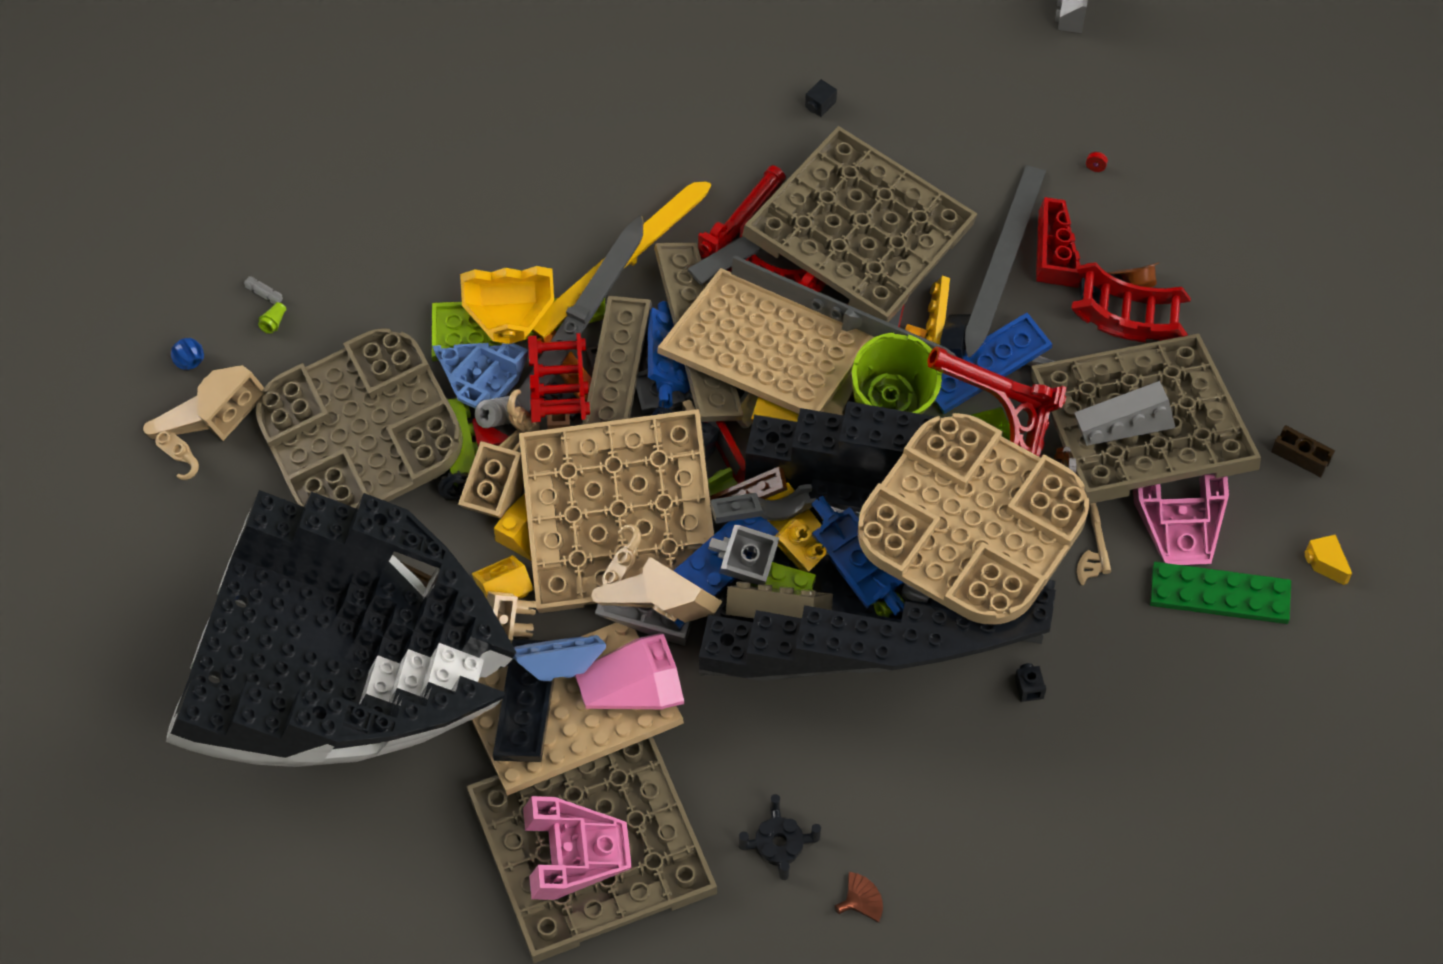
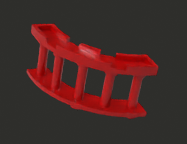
M1096 262L1076 266L1077 272L1085 279L1083 299L1072 302V310L1086 323L1092 322L1098 325V330L1109 335L1146 343V339L1163 341L1188 336L1179 322L1180 303L1191 301L1183 287L1149 288L1133 285L1108 274ZM1093 285L1101 290L1100 305L1092 298ZM1109 294L1123 298L1121 317L1108 311ZM1131 301L1147 303L1145 323L1129 320ZM1155 304H1171L1169 324H1154Z
M576 333L577 341L541 342V340L537 341V336H528L529 366H534V375H530L532 422H541V418H545V415L581 413V420H585L586 415H590V403L585 402L584 395L589 394L588 381H583L582 351H586L585 338H581V333ZM577 349L578 364L543 366V364H538V354H541L542 351ZM579 373V384H539V378L543 377V375ZM580 392V398L544 400V398H540L544 397V394Z

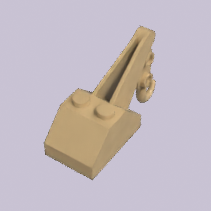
M243 365L213 370L198 386L197 396L146 422L143 431L150 439H155L156 445L175 461L190 464V472L185 475L177 474V478L181 480L191 479L198 472L199 463L193 456L189 445L177 435L210 429L218 438L224 441L257 405V402H260L264 394V387L253 373Z
M519 389L511 393L507 402L509 421L517 430L499 446L480 442L458 505L464 509L501 519L505 512L520 498L524 487L519 433L539 431L540 425L537 422H532L531 415L523 407H515L516 397L518 394H521Z
M627 524L621 527L618 531L619 535L630 530L633 532V537L612 559L603 574V585L593 590L591 597L594 602L601 606L652 608L674 622L678 618L685 623L716 613L722 603L721 600L652 557H649L642 568L643 574L624 579L635 562L637 547L641 541V532L636 525Z

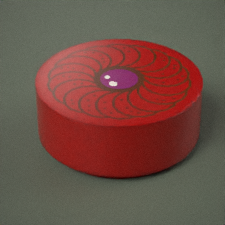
M1100 152L1090 153L1086 160L1087 168L1094 172L1104 171L1108 163L1107 157Z

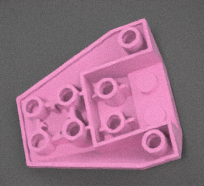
M658 633L637 638L595 660L585 673L575 675L586 709H665L684 704L677 667L664 634Z

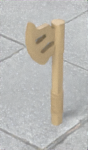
M1096 503L1089 504V513L1098 553L1088 550L1080 558L1077 565V576L1081 585H1084L1088 578L1098 577L1100 572L1103 574L1111 573ZM1088 560H1092V561H1100V562H1098V563H1091V562H1087V561H1088ZM1084 569H1093V571H1084Z

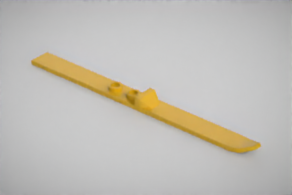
M694 182L686 186L647 220L643 226L641 242L626 266L629 264L634 266L642 252L701 202L708 194L711 183ZM603 260L550 305L532 329L533 332L544 339L564 322L567 317L566 310L568 307L575 305Z

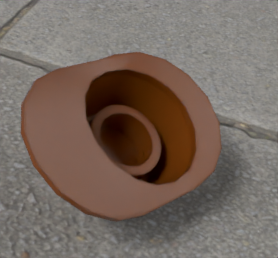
M1159 262L1141 268L1111 271L1108 274L1120 273L1123 280L1127 283L1151 288L1157 285L1155 265L1159 264Z

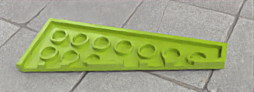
M605 298L589 323L604 319ZM462 302L432 303V346L441 345V348H454V345L477 343H489V346L502 345V343L492 341L463 308ZM562 323L555 329V331H558ZM531 331L528 336L538 335L535 332ZM432 347V361H439Z

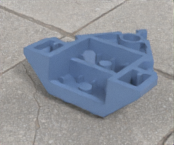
M489 343L454 345V348H441V345L432 346L458 401L475 409L483 400L505 397L519 382L529 354L528 349L514 343H502L499 346H489Z

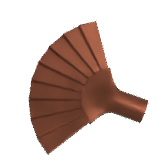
M849 872L847 899L835 905L836 912L841 914L849 909H853L879 923L883 911V901L877 887L865 876Z

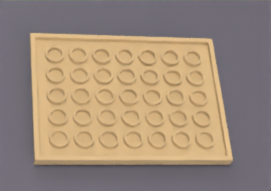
M720 268L658 346L657 353L799 414L800 408L823 412L851 373L859 350L874 336L858 329L846 332L842 330V322Z
M613 623L581 636L598 635L606 643V649L598 658L639 638L635 629L619 623ZM508 665L498 669L486 678H479L478 682L504 692ZM575 676L571 678L557 677L554 680L542 762L494 761L493 750L502 700L494 708L471 720L507 796L684 724L683 717L677 706L665 709H586Z

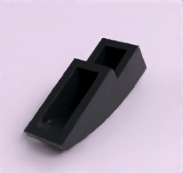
M971 314L949 315L941 335L940 345L961 359L964 358V351L966 350L965 332Z

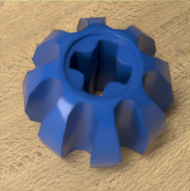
M192 338L179 340L171 349L173 363L182 370L194 369L204 359L202 345Z

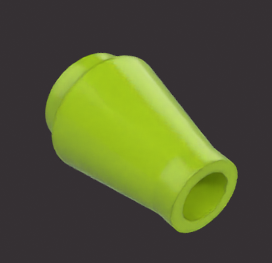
M276 302L273 307L259 317V328L268 334L277 331L286 307L282 303Z

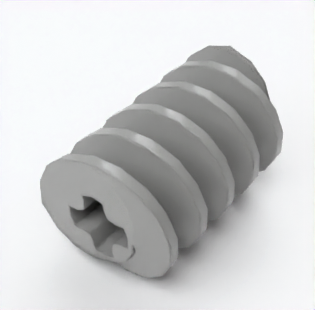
M509 396L481 401L475 409V418L479 426L490 428L511 424L507 412ZM516 398L515 407H522L520 402Z

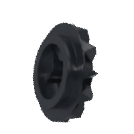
M458 470L455 474L449 472L448 476H442L441 481L438 482L439 494L446 499H460L468 473L464 472L461 474Z

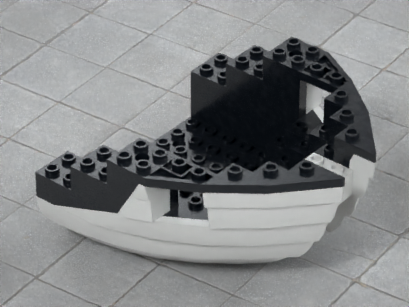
M259 490L221 580L216 602L202 633L190 667L191 671L169 725L166 742L211 757L255 765L301 767L362 761L423 743L494 708L502 700L506 692L479 683V678L488 677L497 671L500 666L505 667L515 656L516 650L482 590L450 550L409 510L363 493L357 507L354 508L311 491L303 507ZM394 551L436 567L426 588L412 572L393 556ZM235 601L245 604L246 607H239ZM208 676L217 678L220 682L212 683Z

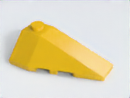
M524 493L496 524L494 534L496 542L532 561Z

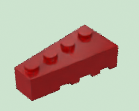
M1044 197L1038 211L1036 282L1078 288L1083 278L1076 270V266L1080 265L1079 251L1076 250L1075 236L1071 231V221L1065 200Z

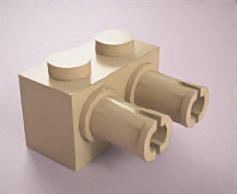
M488 591L487 600L511 643L513 636L532 638L533 633L530 631L534 629L533 624L515 623L516 614L535 615L536 610H533V608H536V601L518 600V597L511 593Z

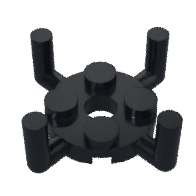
M773 794L770 802L771 819L760 824L756 833V839L749 840L748 833L745 831L739 834V848L741 850L756 849L758 854L767 860L768 863L778 866L779 877L782 880H787L789 878V864L795 861L799 854H801L805 843H815L820 840L821 826L813 824L811 833L803 834L795 820L781 817L780 796ZM779 836L783 837L786 840V844L776 846L773 843V839Z

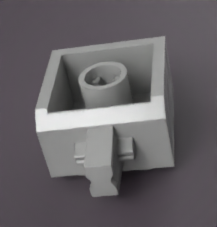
M734 525L730 538L724 537L723 541L711 538L708 549L719 553L718 558L723 559L720 574L755 585L765 584L780 538L741 525ZM747 552H752L751 560L746 558Z

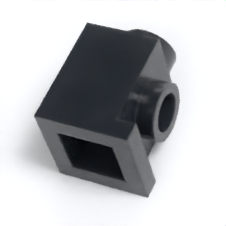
M1032 663L1021 665L1015 675L1021 702L1044 699L1046 685H1044L1040 666L1034 667Z

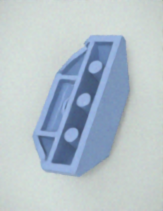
M592 635L589 637H574L514 647L516 654L513 658L538 680L551 681L557 677L571 678L576 674L585 673L606 649V643L598 635Z

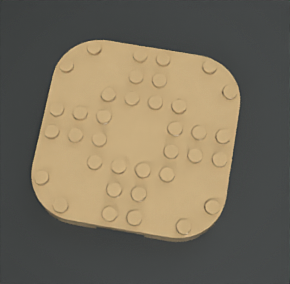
M953 413L951 417L940 418V416L928 420L910 439L900 459L881 484L878 483L863 504L858 522V540L865 556L881 570L971 621L982 624H1002L1023 615L1038 597L1083 530L1089 510V498H1087L1084 490L1085 485L1081 479L1068 467L1046 455L1040 458L1002 437L1001 430L979 418Z

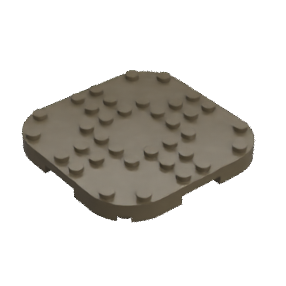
M387 328L368 331L343 343L345 348L307 367L302 363L281 373L263 389L264 394L256 406L257 422L298 505L304 507L311 491L354 508L357 507L363 493L389 502L441 476L456 462L463 444L460 424L417 342L408 334L392 332Z

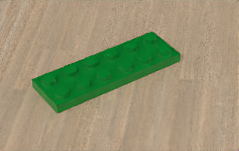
M1161 562L1153 563L1150 606L1282 624L1289 623L1290 579Z

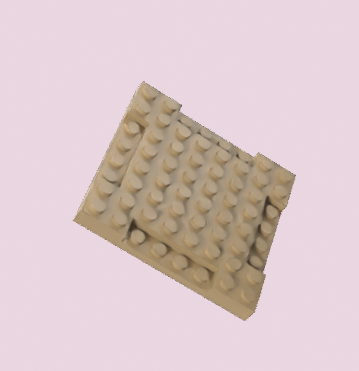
M699 409L519 433L536 609L539 613L585 607L584 605L596 604L591 597L593 590L603 585L602 577L616 553L625 547L633 537V532L630 530L625 531L622 535L618 534L621 527L627 524L636 525L639 528L641 541L637 547L635 562L624 579L643 574L642 568L649 557L674 571L714 535Z

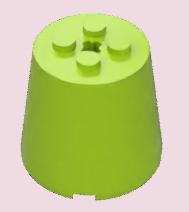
M886 333L869 340L857 353L852 367L855 403L923 414L937 398L942 382V373L927 366L928 356L932 349L919 338L909 334L906 336Z

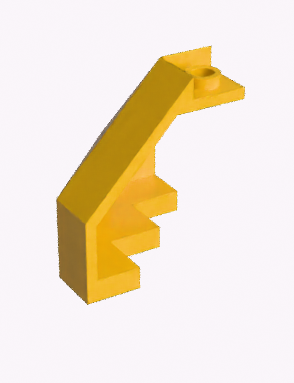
M534 266L522 271L503 268L494 272L474 269L460 274L462 306L493 342L512 344L525 340L554 301L553 270L551 268Z

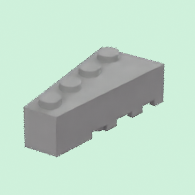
M1160 381L1074 413L1086 446L1175 428L1169 399Z

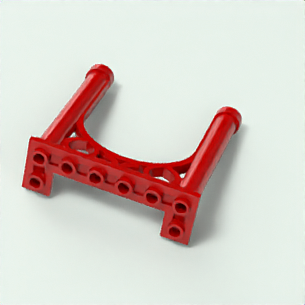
M771 165L764 172V177L725 224L717 222L712 227L710 233L700 232L698 234V250L701 260L731 244L738 233H740V238L743 237L745 224L786 180L785 173L779 167ZM755 254L745 259L785 278L793 279L795 282L817 292H821L826 286V283L804 269L788 270L778 268L764 262Z
M934 347L928 356L927 366L994 395L1006 411L1010 425V441L1039 457L1045 444L1044 436L1049 426V414L1062 408L1066 401L1065 393L1067 387L1051 388L1041 384H1034L1030 387L951 355L943 348ZM1010 399L1020 402V405L1014 408ZM1022 409L1028 413L1026 427L1020 424L1017 416ZM1027 432L1026 440L1024 443L1023 434L1020 433Z

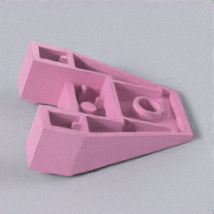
M1206 474L1200 477L1201 498L1161 499L1160 484L1133 489L1134 504L1164 563L1177 565H1204L1212 563L1229 497L1227 476L1215 478L1214 474Z
M531 796L524 806L525 831H548L552 864L538 865L529 876L531 899L556 900L631 869L627 822L556 797Z

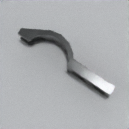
M807 484L798 486L792 494L778 500H764L757 493L713 499L710 501V507L715 523L759 516L770 521H782L793 518L812 508V503L816 498L810 499L809 492L812 491V486Z

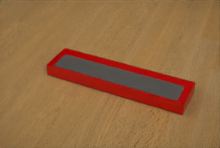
M706 422L720 428L716 447L727 468L730 467L732 469L735 481L737 483L743 482L745 479V460L725 422Z

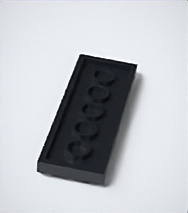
M512 640V645L517 647L550 640ZM514 658L508 663L504 692L506 693L501 703L493 759L494 761L542 762L555 678L551 681L538 680Z

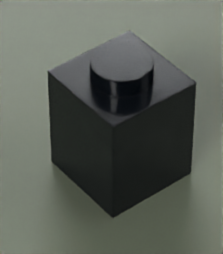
M821 79L806 93L805 107L811 113L822 117L836 103L837 89Z

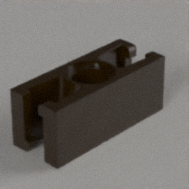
M1285 425L1280 436L1278 435L1271 452L1321 478L1326 467L1329 466L1335 450Z

